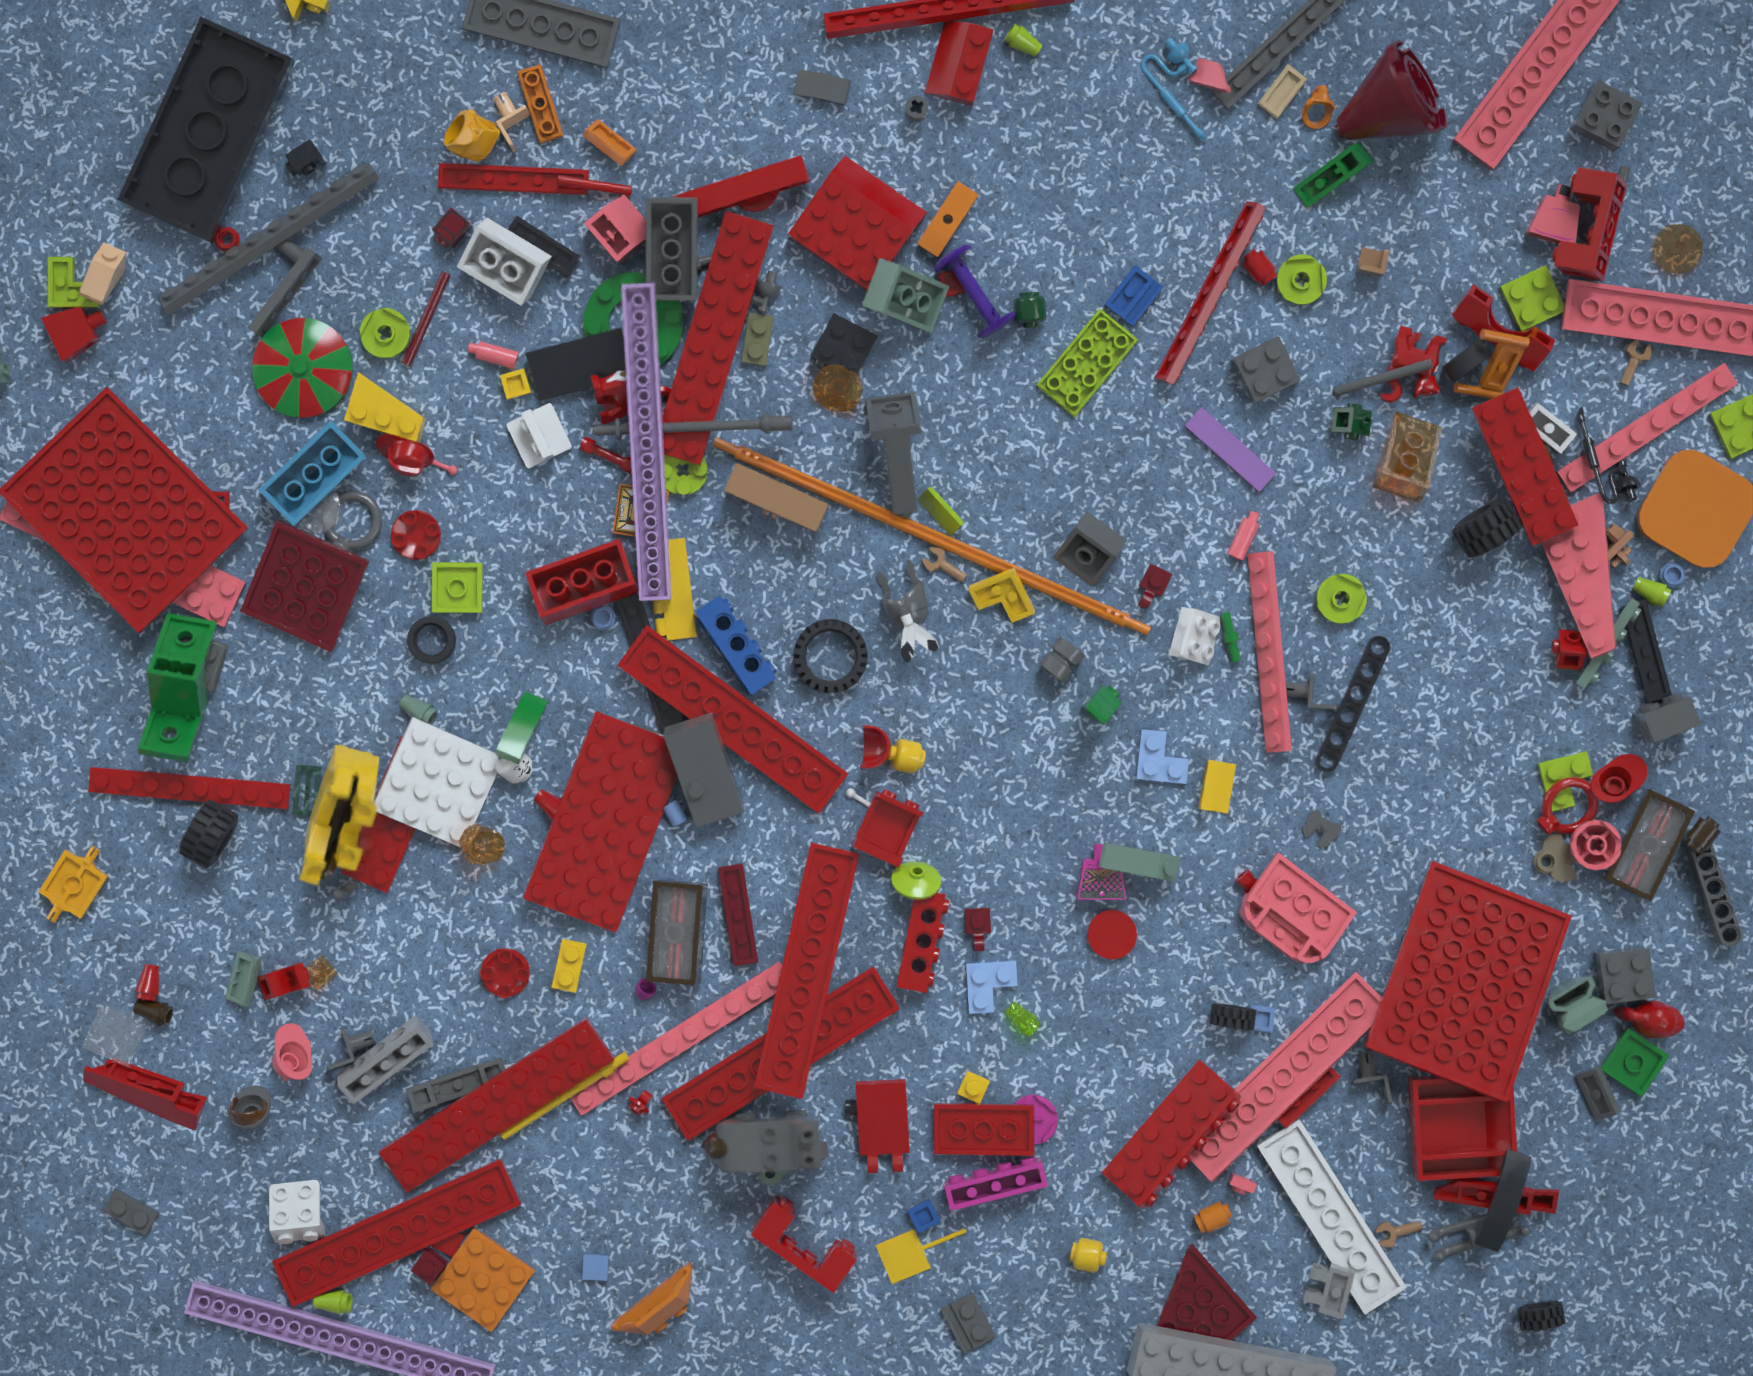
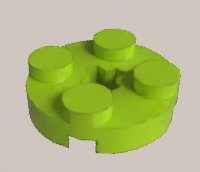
M1305 254L1295 255L1286 260L1279 268L1276 276L1278 292L1284 300L1294 305H1307L1314 302L1321 296L1327 285L1325 268L1315 258ZM1299 273H1303V277L1308 278V282L1304 283V287H1300L1299 283H1295V278H1298Z
M382 308L366 315L360 326V336L365 349L372 355L383 359L394 358L407 348L411 338V329L406 318L401 313L391 308ZM390 327L392 336L381 340L382 335L379 333V330Z
M664 455L667 490L674 494L687 495L697 492L704 485L708 474L705 457L700 466ZM687 463L689 465L687 469L689 475H681L679 477L677 475L679 470L676 467L679 464L684 466Z
M1337 574L1330 576L1320 584L1316 593V605L1322 616L1330 622L1338 624L1347 623L1355 620L1363 613L1367 604V596L1362 583L1356 577L1349 574ZM1341 592H1344L1348 602L1342 603L1339 606L1336 604L1335 595H1340Z

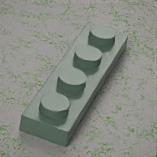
M1632 597L1614 622L1615 642L1619 644L1627 633L1624 627L1628 621L1634 622L1641 612V609L1637 608L1640 602ZM1611 651L1595 659L1591 658L1576 684L1583 688H1586L1588 684L1593 686L1600 675L1597 669L1601 663L1606 665L1614 652Z

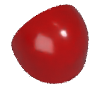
M863 725L864 756L860 769H875L885 764L889 759L892 749L891 741L887 733L876 726Z

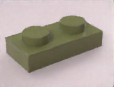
M749 313L742 363L760 366L767 365L774 316Z

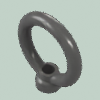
M359 491L343 492L335 496L327 504L323 513V529L332 544L349 552L362 549L370 545L379 535L382 527V513L376 501L369 495ZM347 501L363 503L368 507L372 515L371 529L364 537L358 540H349L339 536L333 527L332 519L335 510Z

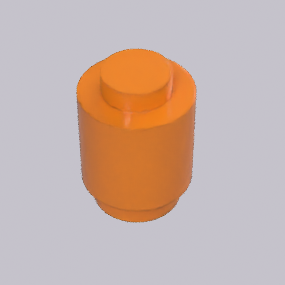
M1221 1201L1199 1210V1213L1194 1215L1202 1234L1214 1232L1231 1224L1229 1219L1233 1217L1227 1203L1222 1205Z

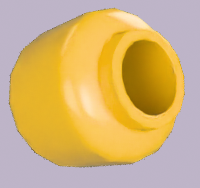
M899 739L895 742L894 746L891 745L892 749L888 760H890L891 767L894 770L913 774L918 769H922L926 752L922 750L920 743Z
M1082 1237L1078 1242H1073L1070 1262H1073V1266L1077 1270L1096 1273L1100 1266L1105 1267L1108 1252L1103 1251L1102 1242Z

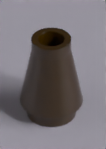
M138 999L134 1005L133 1012L160 1027L162 1025L167 1026L173 1016V1007L169 1006L167 1002Z

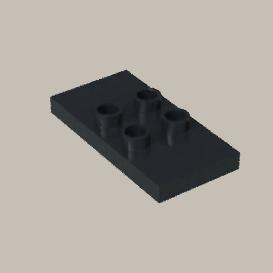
M200 16L117 200L213 244L296 61L283 53Z

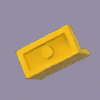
M1206 760L1198 809L1228 813L1236 764Z

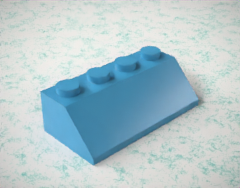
M330 420L258 491L295 526L367 456L333 420Z

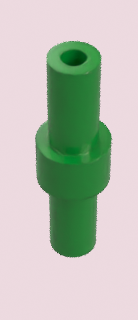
M1230 612L1222 613L1220 615L1224 628V634H1222L1224 644L1227 643L1231 662L1240 661L1241 658L1237 645L1239 638L1237 631H1234Z

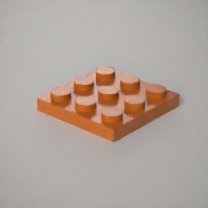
M474 1227L431 1290L492 1332L533 1275L535 1269Z

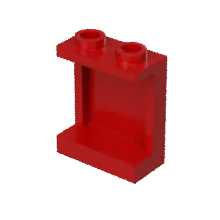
M886 789L882 793L875 791L851 845L899 867L903 860L901 856L923 812L918 810L920 805L908 799H906L905 803L896 800L897 794Z

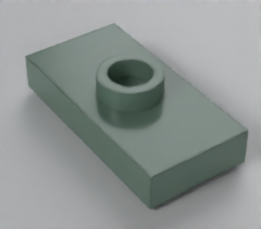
M237 951L226 1000L244 1007L250 1006L262 958L244 951Z

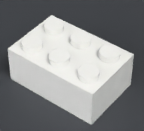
M486 218L477 225L457 268L522 306L532 297L552 256L491 219Z

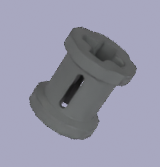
M913 96L906 103V116L916 122L922 121L928 111L927 101L921 96ZM912 104L922 105L920 114L916 111L911 112Z

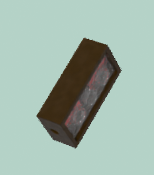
M1647 789L1621 841V854L1617 861L1608 868L1603 880L1647 901H1652L1695 810L1651 789Z
M670 880L653 881L646 981L684 985H698L701 983L707 883Z

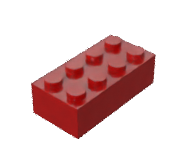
M620 539L525 572L539 616L545 626L639 593L625 547Z

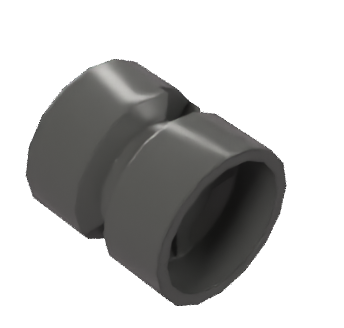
M1060 636L1052 646L1053 653H1047L1039 665L1059 681L1065 683L1072 674L1071 667H1077L1085 655Z

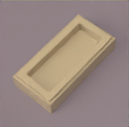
M1287 64L1257 105L1277 120L1307 81V78Z

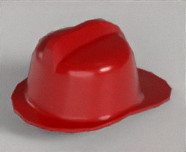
M382 434L376 440V448L380 454L388 458L391 467L400 475L409 477L420 475L423 468L430 466L434 461V453L422 443L394 434Z
M1622 754L1614 758L1593 775L1591 790L1594 796L1607 803H1619L1626 800L1630 794L1640 788L1646 781L1648 775L1647 765L1642 758L1634 754Z

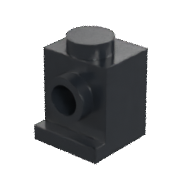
M311 139L285 154L289 161L285 165L293 177L297 174L301 175L303 173L306 176L317 169L316 164L318 163L322 166L327 164Z

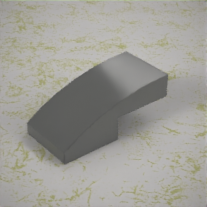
M799 69L793 94L820 99L823 102L846 105L851 80Z

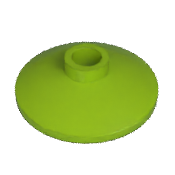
M910 861L895 868L892 873L891 882L894 889L904 897L926 899L939 891L941 876L933 866L927 863Z

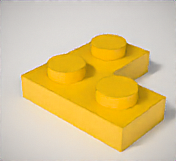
M1015 568L969 585L968 590L978 610L1002 602L1012 623L1035 613V608Z

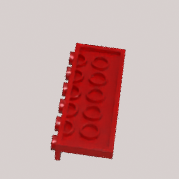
M1199 1059L1101 1173L1135 1202L1140 1209L1144 1210L1146 1207H1152L1158 1200L1157 1194L1162 1188L1167 1189L1175 1180L1173 1175L1179 1169L1183 1170L1191 1161L1189 1157L1195 1150L1200 1151L1208 1141L1206 1137L1212 1131L1216 1132L1224 1123L1222 1119L1228 1112L1233 1113L1241 1103L1239 1099L1242 1096Z

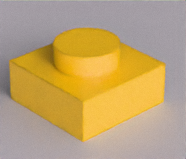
M524 368L500 375L507 400L532 393Z
M967 1070L957 1094L980 1104L990 1080Z

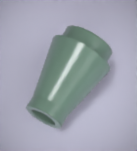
M407 694L399 703V707L411 718H417L430 725L438 713L434 709V705L410 697Z

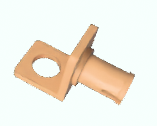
M503 92L500 95L505 103H502L498 95L493 99L503 116L496 123L513 152H516L517 150L505 130L531 116L526 105L516 110L508 93Z

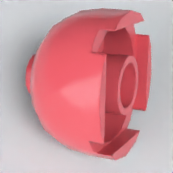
M1599 820L1586 821L1578 826L1571 835L1569 844L1571 854L1576 862L1584 868L1593 870L1607 869L1617 861L1621 854V836L1616 828L1608 822Z

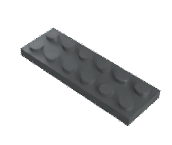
M469 0L462 29L608 69L621 20L620 18L553 0Z

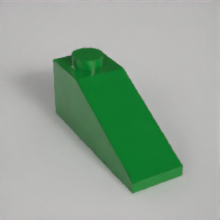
M1359 141L1293 188L1308 208L1372 164L1374 160L1361 141Z
M1102 685L1081 707L1098 724L1104 725L1121 704L1118 700L1121 695L1112 686L1106 688Z

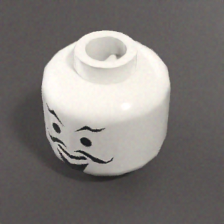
M524 753L518 765L496 756L495 769L499 775L510 783L524 782L532 773V760Z

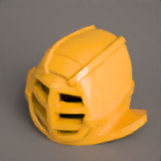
M461 110L445 133L444 145L458 157L479 162L491 153L501 131L496 123L477 115L475 110Z

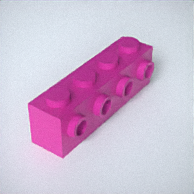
M1029 1156L1020 1159L1021 1163L1011 1165V1162H1005L996 1165L997 1169L987 1171V1168H981L972 1171L973 1175L963 1177L962 1174L948 1177V1181L944 1182L950 1211L1048 1187L1041 1158L1036 1159L1035 1156Z

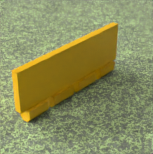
M685 538L670 539L672 598L669 600H652L654 614L664 613V618L654 619L656 632L661 636H666L667 640L697 637Z

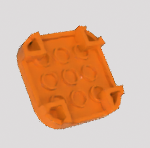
M1696 450L1679 451L1670 455L1664 462L1665 464L1641 505L1638 506L1636 512L1637 526L1647 540L1660 545L1697 568L1715 567L1723 563L1729 556L1753 515V485L1746 478L1702 452Z

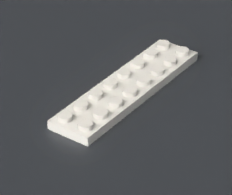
M1299 1119L1287 1129L1283 1127L1256 1145L1331 1263L1356 1271L1350 1293L1364 1314L1372 1311L1407 1288Z

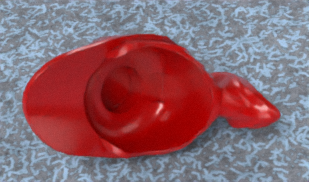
M1645 1001L1633 1009L1627 1006H1620L1614 1010V1014L1619 1019L1630 1021L1640 1034L1648 1038L1663 1039L1678 1034L1685 1025L1681 1013L1676 1008L1661 1001Z

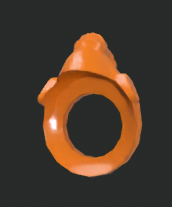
M1319 85L1311 92L1312 97L1307 100L1302 109V120L1309 128L1320 129L1326 126L1332 118L1333 110L1336 109L1334 102L1329 98L1328 88L1325 85ZM1315 104H1321L1325 107L1323 118L1317 122L1310 121L1307 116L1309 109Z

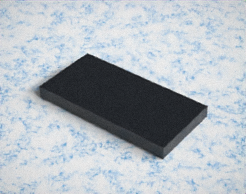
M622 327L525 353L539 401L592 388L591 376L593 375L605 378L617 371H626L625 338Z

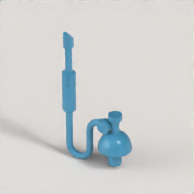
M1171 37L1164 44L1171 51L1167 56L1170 62L1174 64L1183 62L1177 71L1169 70L1162 60L1153 54L1146 55L1141 60V70L1160 91L1161 98L1174 113L1186 121L1198 138L1206 141L1207 139L1203 131L1197 128L1190 120L1183 106L1168 89H1164L1145 66L1149 59H1153L1166 74L1172 77L1187 72L1191 75L1198 69L1187 58L1189 56L1187 43L1183 42L1178 45Z

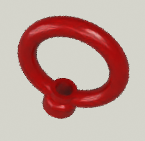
M1568 777L1559 780L1549 788L1542 802V816L1536 820L1546 834L1550 835L1554 831L1561 834H1572L1578 826L1594 819L1598 809V798L1594 796L1591 784L1582 778ZM1569 787L1582 789L1588 798V807L1584 816L1572 824L1559 823L1552 814V804L1557 794Z

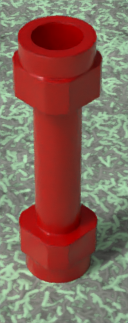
M586 436L583 438L579 450L589 455L593 453L622 467V471L632 475L631 457L624 458L597 445V441Z

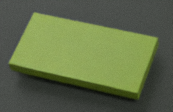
M1099 309L1036 386L1075 417L1138 339L1102 309Z

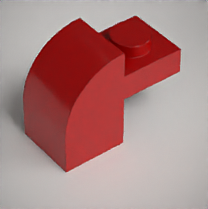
M303 962L257 977L264 1001L310 987L309 972L304 967Z

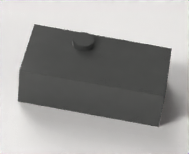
M647 197L646 283H655L656 300H697L698 197Z
M711 712L665 727L664 738L696 827L744 813V801L713 713Z

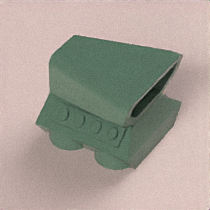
M1591 977L1567 979L1550 990L1548 1005L1551 1010L1557 1011L1553 1023L1557 1024L1561 1032L1565 1031L1566 1034L1575 1032L1605 1014L1608 1010L1605 1000L1591 995L1595 987Z

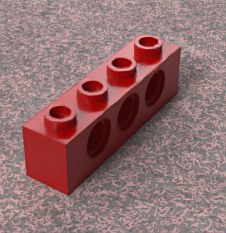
M937 892L929 898L913 900L897 981L898 988L926 993L927 987L932 988L935 973H931L932 963H937L940 949L935 947L937 938L942 939L945 924L940 923L942 914H947L949 899H945V893ZM926 909H931L936 914L935 919L930 923L924 922L921 919V914ZM920 934L930 936L931 942L928 946L920 947L916 943V939ZM917 958H921L926 962L925 969L920 972L913 970L911 967L912 962Z

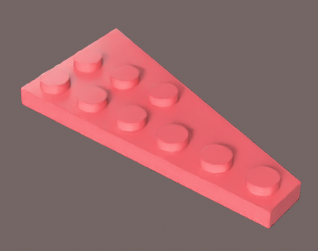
M1600 492L1570 505L1579 526L1541 542L1592 659L1616 649L1604 500Z

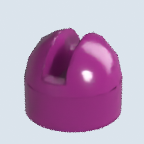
M646 978L641 979L635 986L634 992L636 997L642 1001L651 999L656 993L654 982L646 981Z

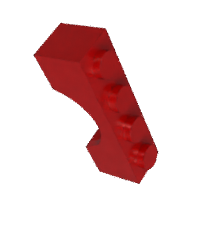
M1472 284L1456 305L1451 316L1460 325L1467 326L1475 331L1479 338L1482 329L1529 338V346L1524 349L1518 364L1534 372L1552 350L1555 340L1535 326L1525 331H1512L1500 325L1493 315V297ZM1489 341L1495 346L1498 344V342Z

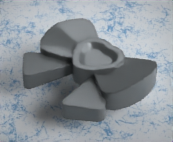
M1315 809L1309 814L1306 826H1303L1302 829L1305 838L1316 829L1319 833H1323L1318 846L1326 847L1330 846V841L1338 837L1341 832V825L1339 823H1331L1322 817L1318 809Z

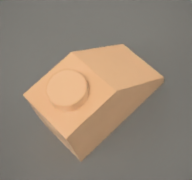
M103 243L90 263L79 295L103 305L125 271L127 252Z

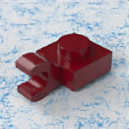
M1150 563L1139 584V587L1145 589L1138 606L1148 609L1154 594L1162 597L1173 574Z
M990 908L965 909L966 934H973L974 951H985L984 933H991Z

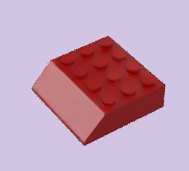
M844 156L830 172L789 231L788 238L867 292L879 259L893 262L927 212L850 158Z
M1435 1075L1407 1077L1413 1177L1418 1181L1500 1176L1499 1169L1506 1149L1517 1152L1514 1086L1508 1103H1503Z

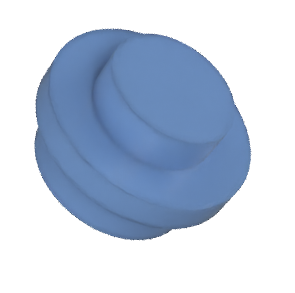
M1671 562L1665 564L1660 569L1659 578L1662 584H1666L1667 587H1677L1684 581L1685 572L1681 565Z
M605 605L595 608L590 617L592 625L599 630L610 629L616 620L614 611Z

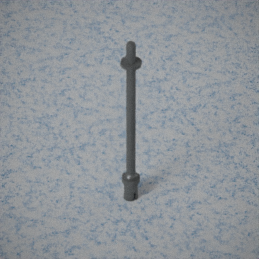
M764 414V417L751 420L663 423V433L760 429L765 434H770V431H793L792 415L770 416L769 414ZM619 418L616 419L615 425L594 426L592 432L595 435H616L617 441H621L622 434H630L629 424L622 425Z

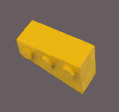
M358 372L344 421L382 433L398 435L420 443L427 419Z

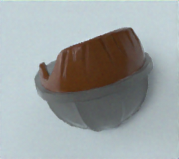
M257 1085L242 1089L229 1105L228 1119L234 1126L246 1131L260 1128L269 1117L271 1109L269 1092L264 1087Z

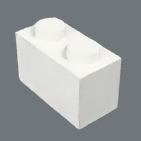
M1537 402L1529 410L1541 439L1561 454L1577 433Z

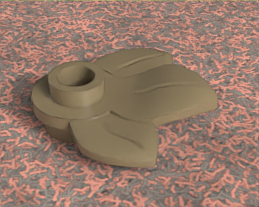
M1561 833L1549 835L1543 842L1542 850L1538 851L1533 858L1535 869L1542 874H1550L1556 881L1568 882L1577 878L1576 872L1570 866L1576 861L1571 854L1570 845L1563 844ZM1543 857L1549 858L1550 863L1548 866L1542 865L1541 860Z

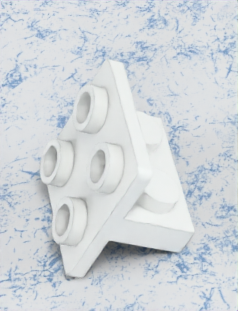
M551 403L534 411L529 409L521 413V417L506 425L527 468H532L572 448Z
M1181 607L1169 655L1209 665L1214 654L1215 641L1220 631L1221 617L1198 609Z

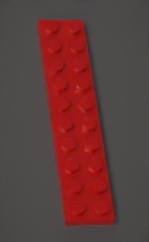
M725 211L662 417V423L715 421L774 225ZM711 431L663 433L664 455L701 466Z
M646 625L617 665L689 719L712 712L723 744L817 813L821 812L849 774L648 625Z
M812 842L810 844L754 1088L800 1099L804 1097L859 853Z
M874 966L827 994L811 1064L900 1009ZM766 1033L661 1098L687 1141L767 1092L766 1090L754 1088Z
M586 1017L380 1149L379 1154L405 1191L409 1192L613 1062L615 1057Z
M502 1158L278 1257L272 1263L291 1306L294 1307L521 1205L522 1202Z

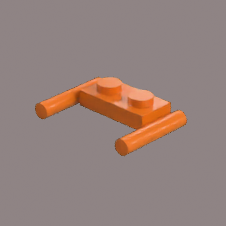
M1482 329L1480 332L1481 339L1498 342L1479 380L1480 387L1455 383L1453 391L1486 399H1492L1501 395L1522 357L1524 349L1529 346V338Z

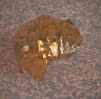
M473 824L468 826L459 839V845L462 848L464 857L470 864L485 865L486 863L497 862L502 858L505 851V840L501 833L484 825Z

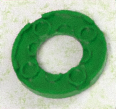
M638 272L618 274L607 279L595 289L584 311L583 326L585 336L610 330V314L614 307L622 301V285L646 283V274ZM656 300L659 366L672 356L681 340L684 319L678 300Z

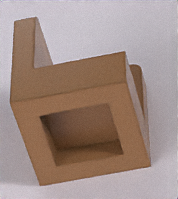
M1362 247L1356 272L1381 278L1385 274L1390 250L1378 251Z

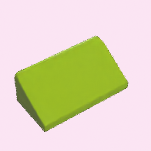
M929 487L917 499L949 535H952L964 524V521L933 487Z

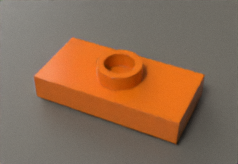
M599 119L592 123L582 135L621 167L637 151L635 147Z

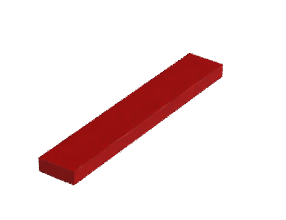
M439 163L438 189L588 196L587 189L560 186L556 182L558 175L589 179V170Z

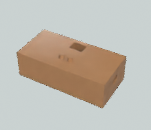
M736 463L724 489L725 493L762 509V514L764 515L769 512L772 514L771 518L776 519L778 516L816 534L829 508V504L738 463Z

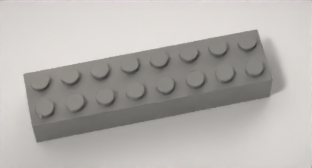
M1138 1323L1127 1372L1129 1376H1335L1337 1368L1330 1359Z

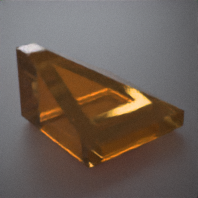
M323 954L306 967L310 976L309 981L316 990L320 989L338 974Z

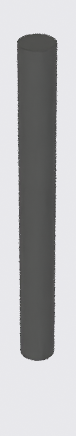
M1431 359L1335 386L1334 392L1336 396L1344 395L1433 369Z

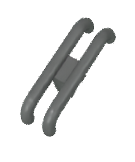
M1520 1213L1515 1214V1216L1523 1217L1525 1215ZM1486 1214L1430 1231L1428 1238L1431 1242H1436L1438 1238L1464 1230L1468 1240L1436 1250L1434 1252V1259L1442 1261L1446 1256L1481 1247L1474 1244L1481 1221L1485 1219ZM1527 1226L1511 1227L1505 1239L1516 1236H1529L1531 1233L1530 1228Z

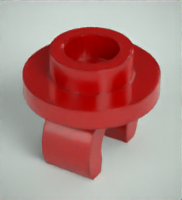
M644 1090L638 1099L629 1097L627 1099L630 1104L628 1108L638 1116L641 1114L648 1115L649 1110L645 1105L653 1095Z

